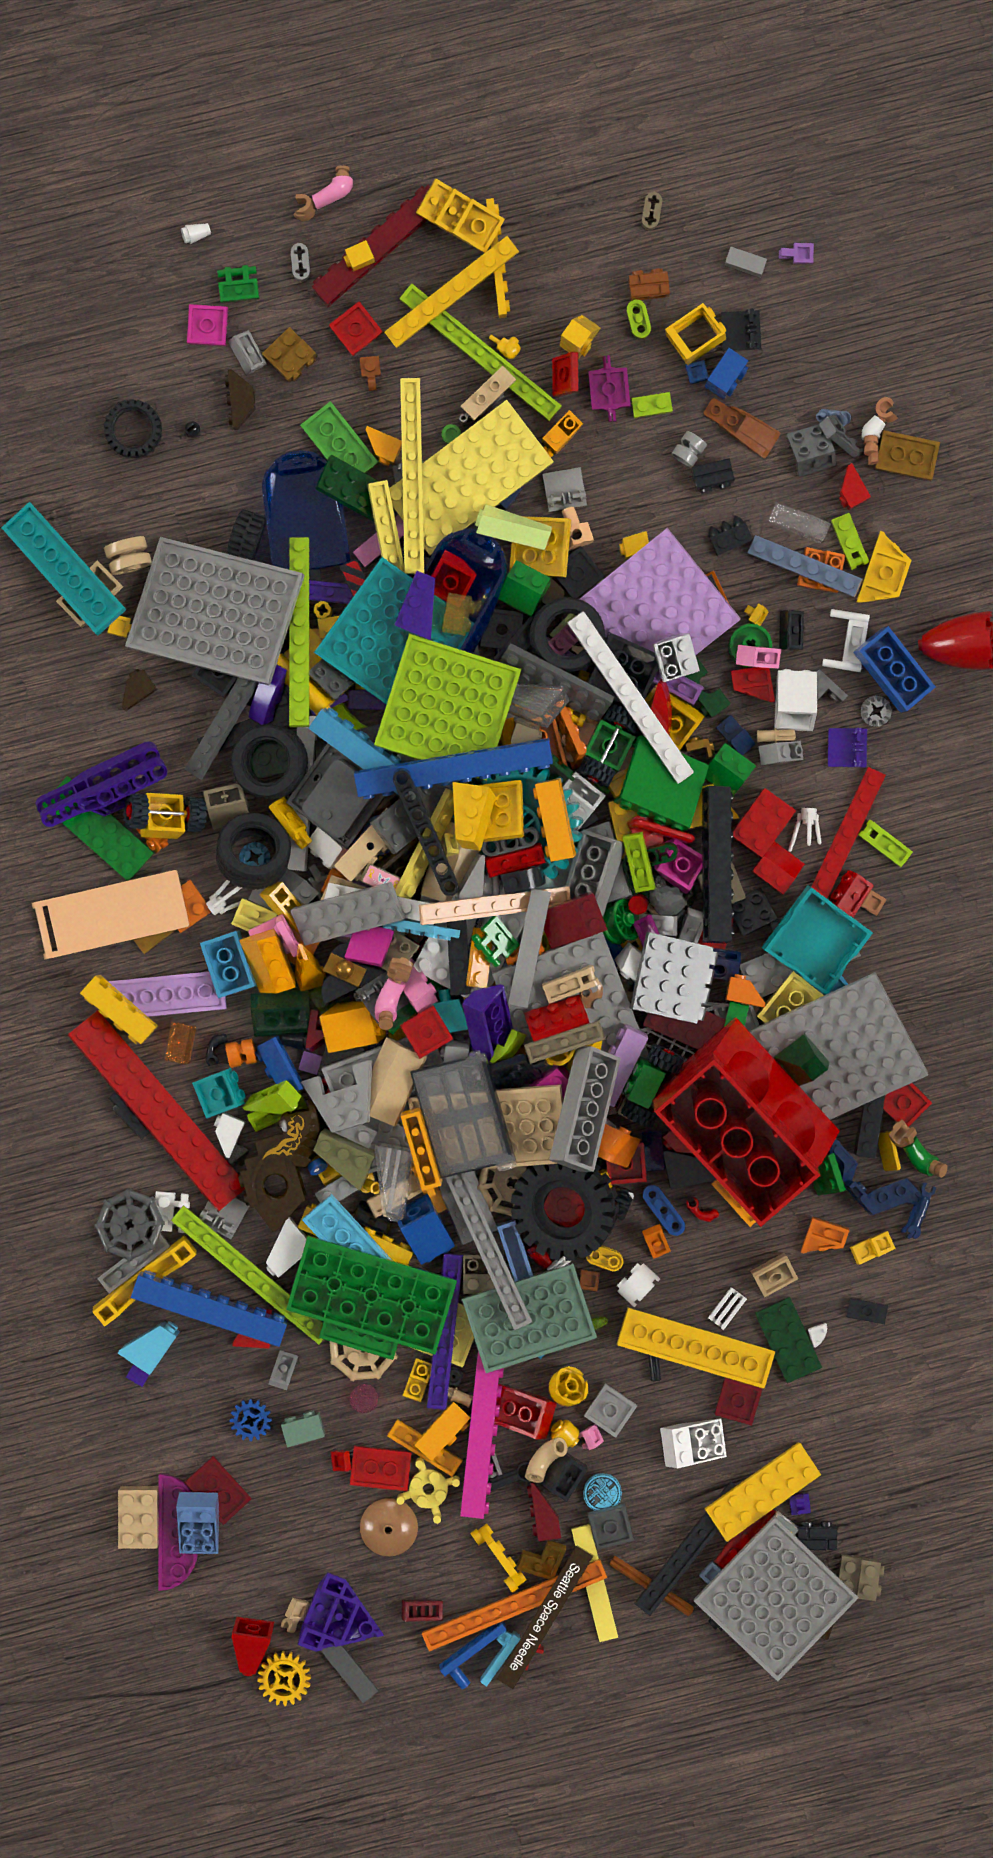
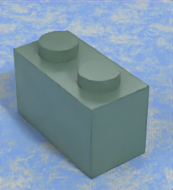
M314 1410L303 1413V1416L296 1418L295 1415L287 1417L281 1424L287 1447L323 1438L326 1434L320 1412L315 1413Z

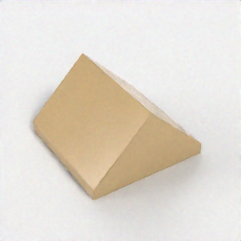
M785 1253L750 1271L764 1297L798 1280Z

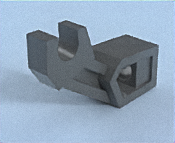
M836 415L827 416L819 423L827 439L836 442L849 455L856 457L864 452L862 448H857L856 444L858 441L845 435L846 429Z

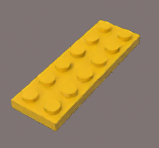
M798 1442L704 1509L725 1541H729L821 1474L801 1443Z

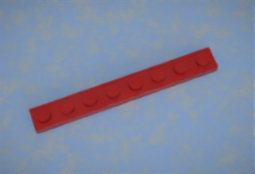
M870 767L867 768L811 887L825 898H828L886 776Z

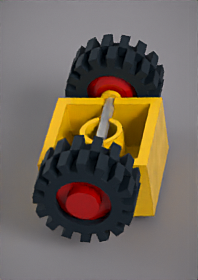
M133 793L126 796L123 808L125 810L123 816H125V826L130 829H140L141 837L178 839L185 832L200 833L205 828L207 807L203 798L186 797L183 800V795Z

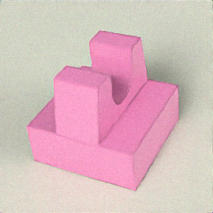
M596 1424L589 1426L579 1433L578 1438L584 1437L585 1443L582 1445L583 1449L588 1448L591 1450L604 1442Z

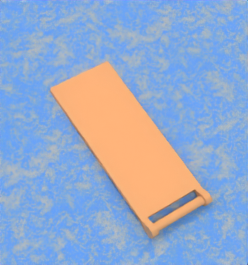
M177 870L32 903V907L36 911L44 946V960L190 926ZM44 906H48L58 951H52L43 912Z

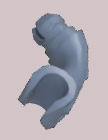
M821 409L816 414V419L819 422L832 415H836L843 426L849 424L851 420V415L847 411Z

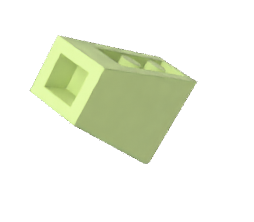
M487 504L484 510L480 509L475 526H478L476 532L478 534L545 550L552 530L551 526Z

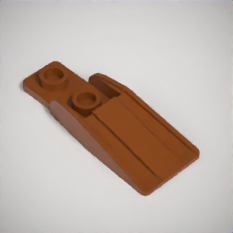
M715 398L711 399L703 413L706 417L718 423V426L738 442L764 459L768 456L780 436L779 431L753 415L733 406L728 407Z

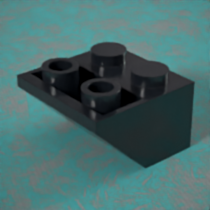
M566 1453V1455L555 1459L550 1464L541 1484L567 1502L585 1475L588 1467L577 1458Z

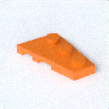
M563 701L556 704L553 712L561 735L566 737L565 749L567 753H571L573 762L570 764L572 769L580 767L587 749L585 743L578 736L579 730L577 725L572 722L571 711L569 707L565 706Z

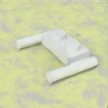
M831 609L830 617L848 619L849 622L842 661L823 659L822 666L861 672L862 663L853 652L866 641L870 615Z

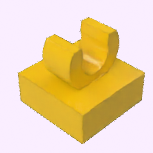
M759 603L756 608L748 605L744 611L750 617V623L758 624L759 626L762 625L769 613Z

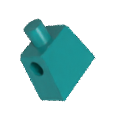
M450 989L438 991L440 1003L433 1005L449 1032L467 1030L468 1027L461 1000H452Z

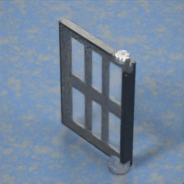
M480 1050L469 1052L468 1057L410 1072L441 1179L495 1165L498 1171L509 1170L517 1166L486 1052L481 1053Z

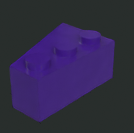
M416 570L394 624L431 640L434 577Z

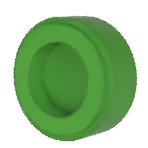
M453 424L445 426L442 430V439L447 444L461 435L459 427Z

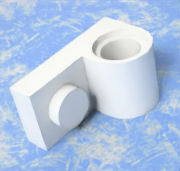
M687 908V914L683 917L682 928L677 939L698 943L703 931V912Z

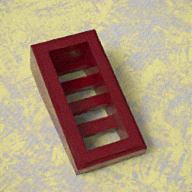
M402 1600V1620L405 1622L443 1621V1601ZM433 1605H436V1616H432ZM409 1606H412V1615H409ZM417 1606H420V1615H417ZM425 1606H428V1616H425Z

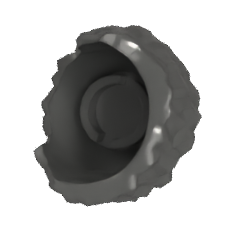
M667 885L655 886V889L650 891V903L659 915H675L687 905V901L680 893L678 887L671 888Z

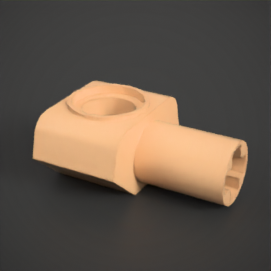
M568 507L562 510L563 517L571 519L569 551L592 543L594 539L588 522H579L575 507ZM576 532L582 533L581 538L578 540L572 538Z

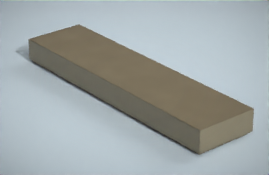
M600 1020L535 1042L527 1043L524 1046L531 1064L605 1040L606 1038Z

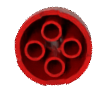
M992 611L962 615L937 625L922 635V639L918 640L919 651H922L923 655L934 661L952 667L993 670V621H990L991 616H993Z

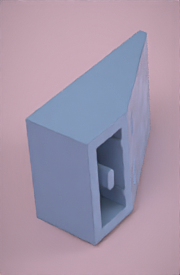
M179 1492L176 1506L179 1553L218 1554V1493Z

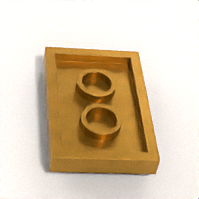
M883 430L878 451L879 462L875 465V469L932 481L940 442Z

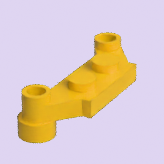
M486 1523L480 1529L472 1531L470 1534L480 1546L486 1542L509 1574V1577L504 1582L513 1593L518 1590V1586L527 1579L521 1571L516 1572L514 1567L517 1565L510 1556L506 1558L503 1553L505 1548L500 1541H494L491 1536L493 1531Z

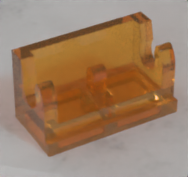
M171 1023L165 1055L166 1061L181 1064L190 1063L196 1026Z

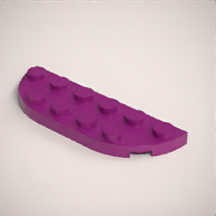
M162 1473L159 1474L158 1591L172 1589L186 1580L193 1571L198 1554L179 1553L176 1508L179 1492L192 1491L179 1478Z

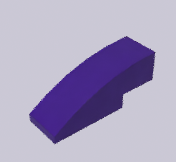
M277 664L270 686L258 684L250 707L249 718L261 725H266L273 721L276 704L281 702L286 669Z

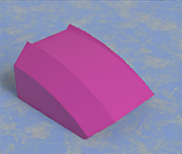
M670 839L666 842H672L678 848L676 858L670 862L654 865V868L669 883L687 894L693 887V883L702 869V855L679 840ZM667 848L665 852L660 853L659 850L660 859H662V854L668 853L671 856L674 851Z

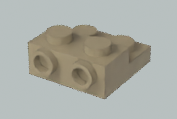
M841 1554L838 1577L859 1597L858 1599L876 1601V1597L881 1595V1585H878L879 1577L883 1578L884 1566H881V1561Z

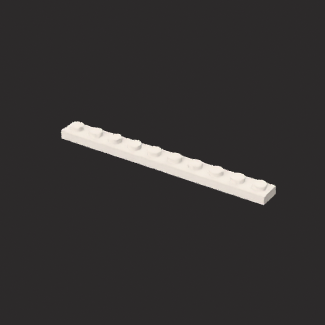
M581 612L568 621L567 624L676 783L679 784L693 774L694 771L585 612Z

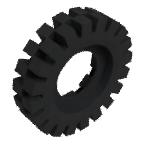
M560 1164L531 1165L522 1174L514 1187L516 1190L511 1196V1204H514L511 1214L512 1219L518 1220L515 1224L518 1233L524 1232L526 1234L523 1240L529 1247L534 1243L537 1245L535 1251L543 1256L546 1252H549L551 1259L560 1260L564 1256L565 1261H572L578 1256L581 1259L587 1257L602 1246L616 1225L618 1218L615 1216L619 1212V1202L614 1201L618 1195L615 1187L610 1188L608 1185L611 1182L609 1176L606 1173L601 1175L598 1172L601 1168L596 1164L594 1172H580ZM567 1187L580 1195L584 1203L585 1212L582 1220L577 1225L561 1227L554 1224L547 1217L544 1210V1200L552 1189Z

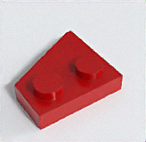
M753 667L730 671L733 691L771 703L775 702L770 668Z

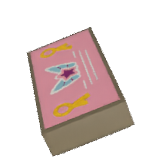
M368 863L360 881L372 887L392 881L394 889H396L401 877Z

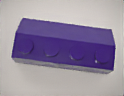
M501 984L473 991L469 997L465 998L462 1004L473 1053L476 1055L486 1052L488 1063L493 1064L490 1060L493 1057L497 1044L505 1046L511 1029H513L505 988Z

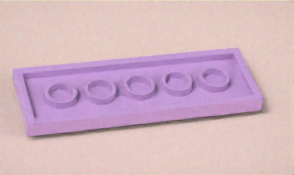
M209 972L108 981L147 1016L227 1009L226 996L217 997Z

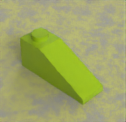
M285 1080L252 1094L242 1108L246 1111L283 1114L287 1111H294L302 1096Z

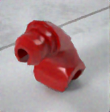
M693 1197L695 1200L693 1206H690L688 1200H686L687 1208L698 1219L711 1222L719 1217L717 1209L701 1211L698 1208L699 1201L697 1198Z

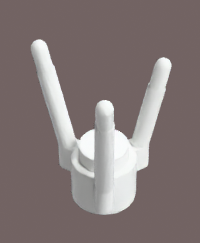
M801 808V813H797V822L790 841L789 852L793 849L801 821L802 824L807 825V845H811V831L814 824L817 842L821 844L817 809Z
M226 880L209 897L210 900L206 905L214 915L218 913L222 915L226 911L238 907L241 901L226 906L225 900L241 889L237 886L223 897L218 896L230 883V881Z

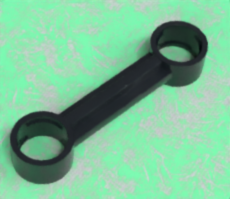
M522 1461L518 1464L517 1469L489 1479L488 1483H492L491 1491L518 1480L529 1482V1480L520 1476L519 1468L522 1465H529L530 1461Z

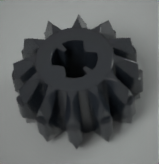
M619 1186L616 1188L618 1196L614 1199L615 1202H619V1212L615 1217L622 1221L626 1217L634 1193L625 1187Z

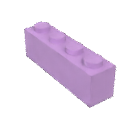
M627 1024L624 1025L623 1029H619L616 1035L617 1041L608 1051V1053L621 1058L610 1106L613 1107L648 1040L646 1033Z

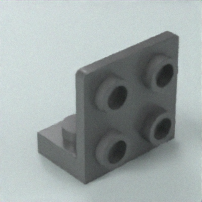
M819 424L787 434V439L796 458L799 477L836 466L834 447L831 440H828Z

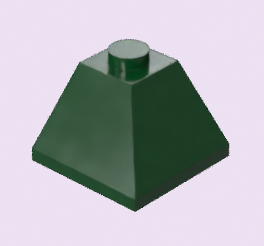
M805 1033L774 1056L799 1086L814 1081L829 1068V1061Z

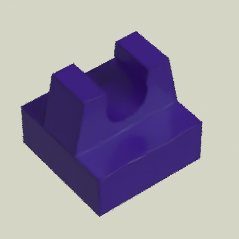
M808 1492L794 1494L789 1497L791 1515L811 1513Z

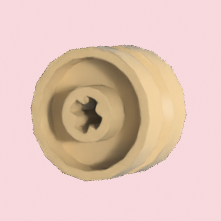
M144 536L120 540L104 547L106 557L108 559H115L109 564L112 575L134 572L152 564L150 554L142 552L148 547Z

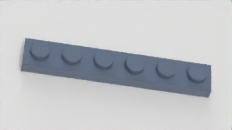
M756 535L748 551L749 555L854 598L862 582V578Z

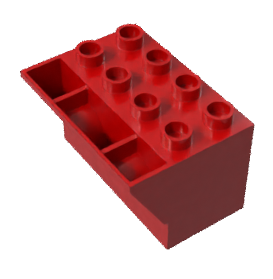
M737 1017L686 1060L678 1074L672 1073L661 1082L653 1099L654 1112L760 1227L820 1176L818 1167L822 1164L840 1132L836 1125Z

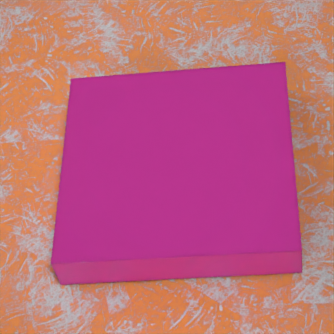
M189 304L187 344L226 346L228 307Z
M375 927L369 931L363 930L352 933L345 959L383 967L394 931Z

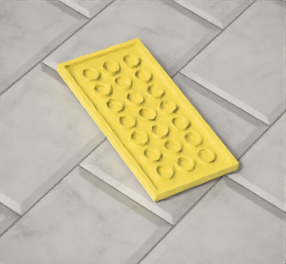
M507 400L422 463L424 549L429 556L475 523L480 509L484 510L486 504L496 507L554 463ZM402 478L390 487L389 491L392 506L403 520Z

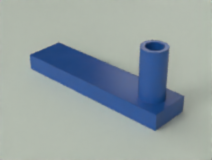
M502 1621L488 1627L440 1663L441 1673L444 1676L450 1674L461 1689H465L470 1684V1681L458 1666L507 1630L505 1623Z

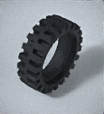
M134 399L121 401L122 403H117L113 409H110L109 414L105 418L104 434L110 447L123 457L132 459L145 457L150 452L152 453L155 447L159 445L162 437L161 420L157 412L147 403ZM130 410L144 413L152 424V433L149 440L144 445L136 448L122 445L114 433L117 419L123 413Z

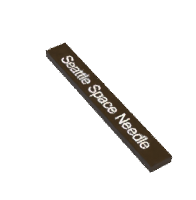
M578 1545L575 1547L498 1675L497 1680L514 1689L593 1558V1554Z

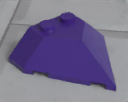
M327 1572L318 1584L304 1617L298 1645L316 1652L328 1647H338L364 1641L371 1637L384 1636L346 1579Z

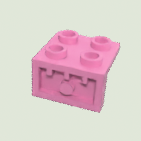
M283 914L248 931L249 935L252 936L274 928L277 935L280 936L286 954L291 952L293 957L297 956L299 943Z

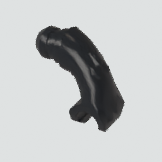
M215 1034L208 1043L205 1059L208 1066H210V1058H215L216 1064L219 1063V1058L214 1054V1050L222 1043L228 1041L226 1034Z

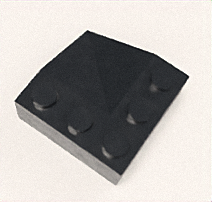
M608 632L604 642L645 699L659 669L655 652ZM594 663L586 682L620 701Z

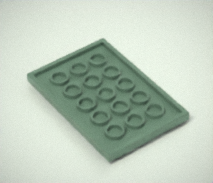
M573 1263L515 1281V1285L532 1320V1323L517 1330H514L496 1288L462 1298L485 1373L597 1338Z

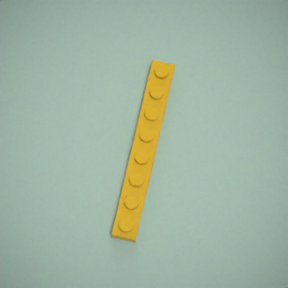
M506 236L387 329L385 334L394 346L398 348L518 254L519 250L509 237Z

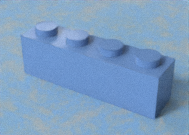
M513 1219L497 1224V1229L514 1281H518L534 1275L521 1235L515 1227L516 1220Z

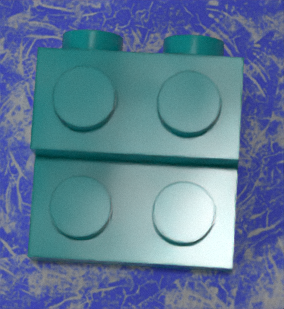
M231 1068L192 1083L206 1119L245 1104V1093L242 1089H239L237 1084L239 1080L238 1075Z

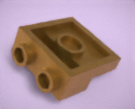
M290 327L262 353L288 382L292 379L296 381L302 375L301 371L306 366L309 368L316 361L315 357L317 356L316 352Z

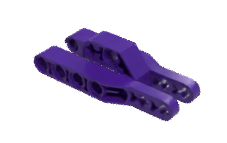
M147 741L83 771L67 784L40 796L36 800V807L40 813L42 823L47 827H53L78 814L89 811L105 817L124 808L126 796L133 793L136 794L135 792L164 779L168 771L163 760L160 759V753L153 742ZM154 751L151 755H146L147 752ZM136 759L134 763H128L130 760ZM161 766L159 770H153L155 767ZM113 768H119L117 771L111 772ZM143 775L142 778L135 779L136 776ZM96 776H101L100 779L93 780ZM72 790L73 795H70L68 791ZM60 794H63L65 799L62 800ZM46 802L48 807L44 808L42 803ZM68 806L70 811L67 812L64 807ZM50 814L53 819L49 820L46 815Z

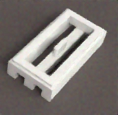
M730 1287L708 1318L724 1330L747 1298ZM732 1293L735 1294L717 1319L714 1318ZM738 1298H740L741 1300L738 1302V1304L735 1306L732 1312L728 1315L725 1321L721 1323L720 1321L723 1319V1317L726 1315V1313L729 1311V1309L732 1307L735 1301Z

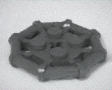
M127 1188L126 1191L103 1201L104 1204L97 1223L94 1224V1228H96L104 1246L103 1250L106 1253L110 1252L127 1259V1261H133L134 1258L156 1249V1243L162 1227L165 1225V1221L161 1217L155 1203L156 1199L153 1196L149 1197L133 1191L131 1188ZM126 1199L127 1205L119 1208L114 1205ZM133 1199L143 1202L142 1208L133 1205ZM148 1209H150L155 1221L148 1219L146 1215ZM109 1210L113 1211L110 1223H105ZM130 1219H132L134 1228H130L128 1230L126 1222H129ZM155 1226L150 1239H148L147 1235L150 1227ZM110 1228V1232L114 1237L113 1240H109L105 1229ZM143 1241L145 1243L144 1246L134 1250L133 1245L137 1242ZM118 1242L127 1244V1251L116 1247Z

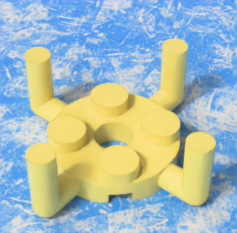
M418 1457L415 1465L419 1471L412 1478L409 1491L398 1494L397 1503L402 1505L404 1500L412 1498L419 1507L431 1508L434 1516L433 1521L438 1524L441 1522L439 1505L446 1499L448 1486L458 1487L460 1485L459 1476H453L446 1479L438 1471L426 1469L423 1458ZM427 1483L434 1486V1491L430 1494L425 1493L423 1490V1486Z

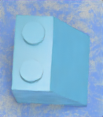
M163 1321L125 1344L118 1354L150 1375L180 1333L177 1330L178 1326L171 1321H168V1323Z

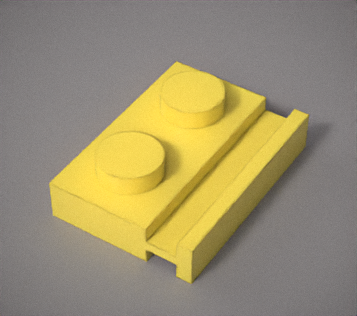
M242 898L231 924L249 931L276 917L277 914L272 910Z

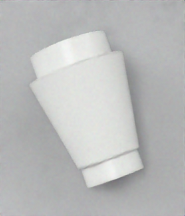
M208 223L185 225L184 228H181L185 244H192L207 235H211Z

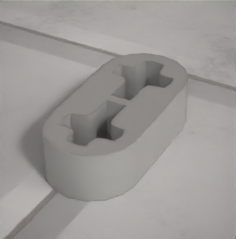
M297 243L291 248L292 272L296 280L303 282L310 277L309 252L304 244ZM298 248L305 251L302 254V260H299L298 255L294 254V252L298 251ZM299 264H303L304 271H307L302 277H300L299 273H296L299 271Z

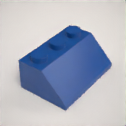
M279 1036L257 1046L258 1051H256V1055L260 1062H265L267 1066L265 1072L269 1079L273 1078L276 1084L287 1080L296 1091L304 1088L301 1083L302 1080L284 1045H282Z

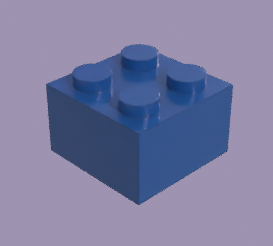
M728 348L708 378L705 387L722 399H725L726 396L730 397L738 385L736 383L737 379L741 381L748 370L746 366L748 360Z

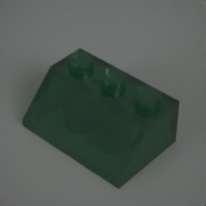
M309 990L251 993V1017L254 1037L298 1032L308 1033L311 1013Z

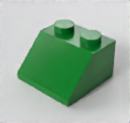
M516 560L504 582L498 600L532 617L551 585V578Z
M724 743L708 764L709 768L705 779L714 786L731 787V792L734 796L756 765Z

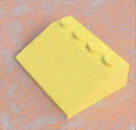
M793 971L767 1000L765 1007L761 1008L756 1016L766 1023L824 995Z

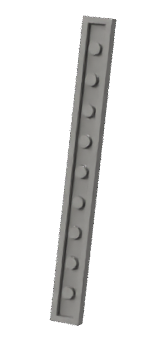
M465 1173L446 1177L447 1183L514 1330L532 1323Z

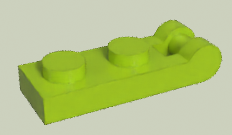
M850 513L832 519V526L850 570L856 569L858 565L868 564L869 559L864 551ZM858 552L859 557L853 559L852 554Z
M869 819L866 823V828L863 831L861 830L858 836L896 865L902 867L913 851ZM873 830L878 833L874 839L869 836Z

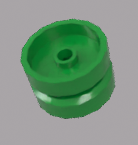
M746 624L734 631L729 639L728 652L735 664L738 645L748 646V643H751L757 647L772 648L771 636L765 628L758 624ZM739 665L742 668H753L752 666Z

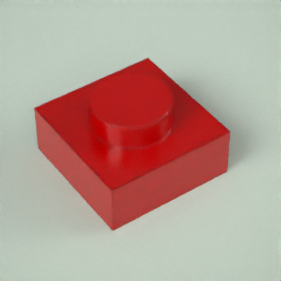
M331 1451L333 1471L346 1472L351 1470L349 1451Z

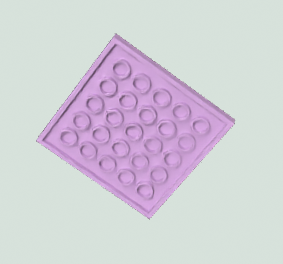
M668 528L580 598V600L593 606L601 616L605 637H607L608 632H611L653 652V644L662 639L680 633H690L694 652L697 655L741 619ZM652 682L649 691L655 687L656 683Z

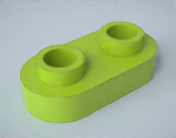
M633 300L627 306V316L631 332L637 339H644L648 337L651 331L647 309L641 300ZM638 308L640 312L638 314L633 313V309ZM640 326H642L645 329V331L642 333L638 332L637 328Z

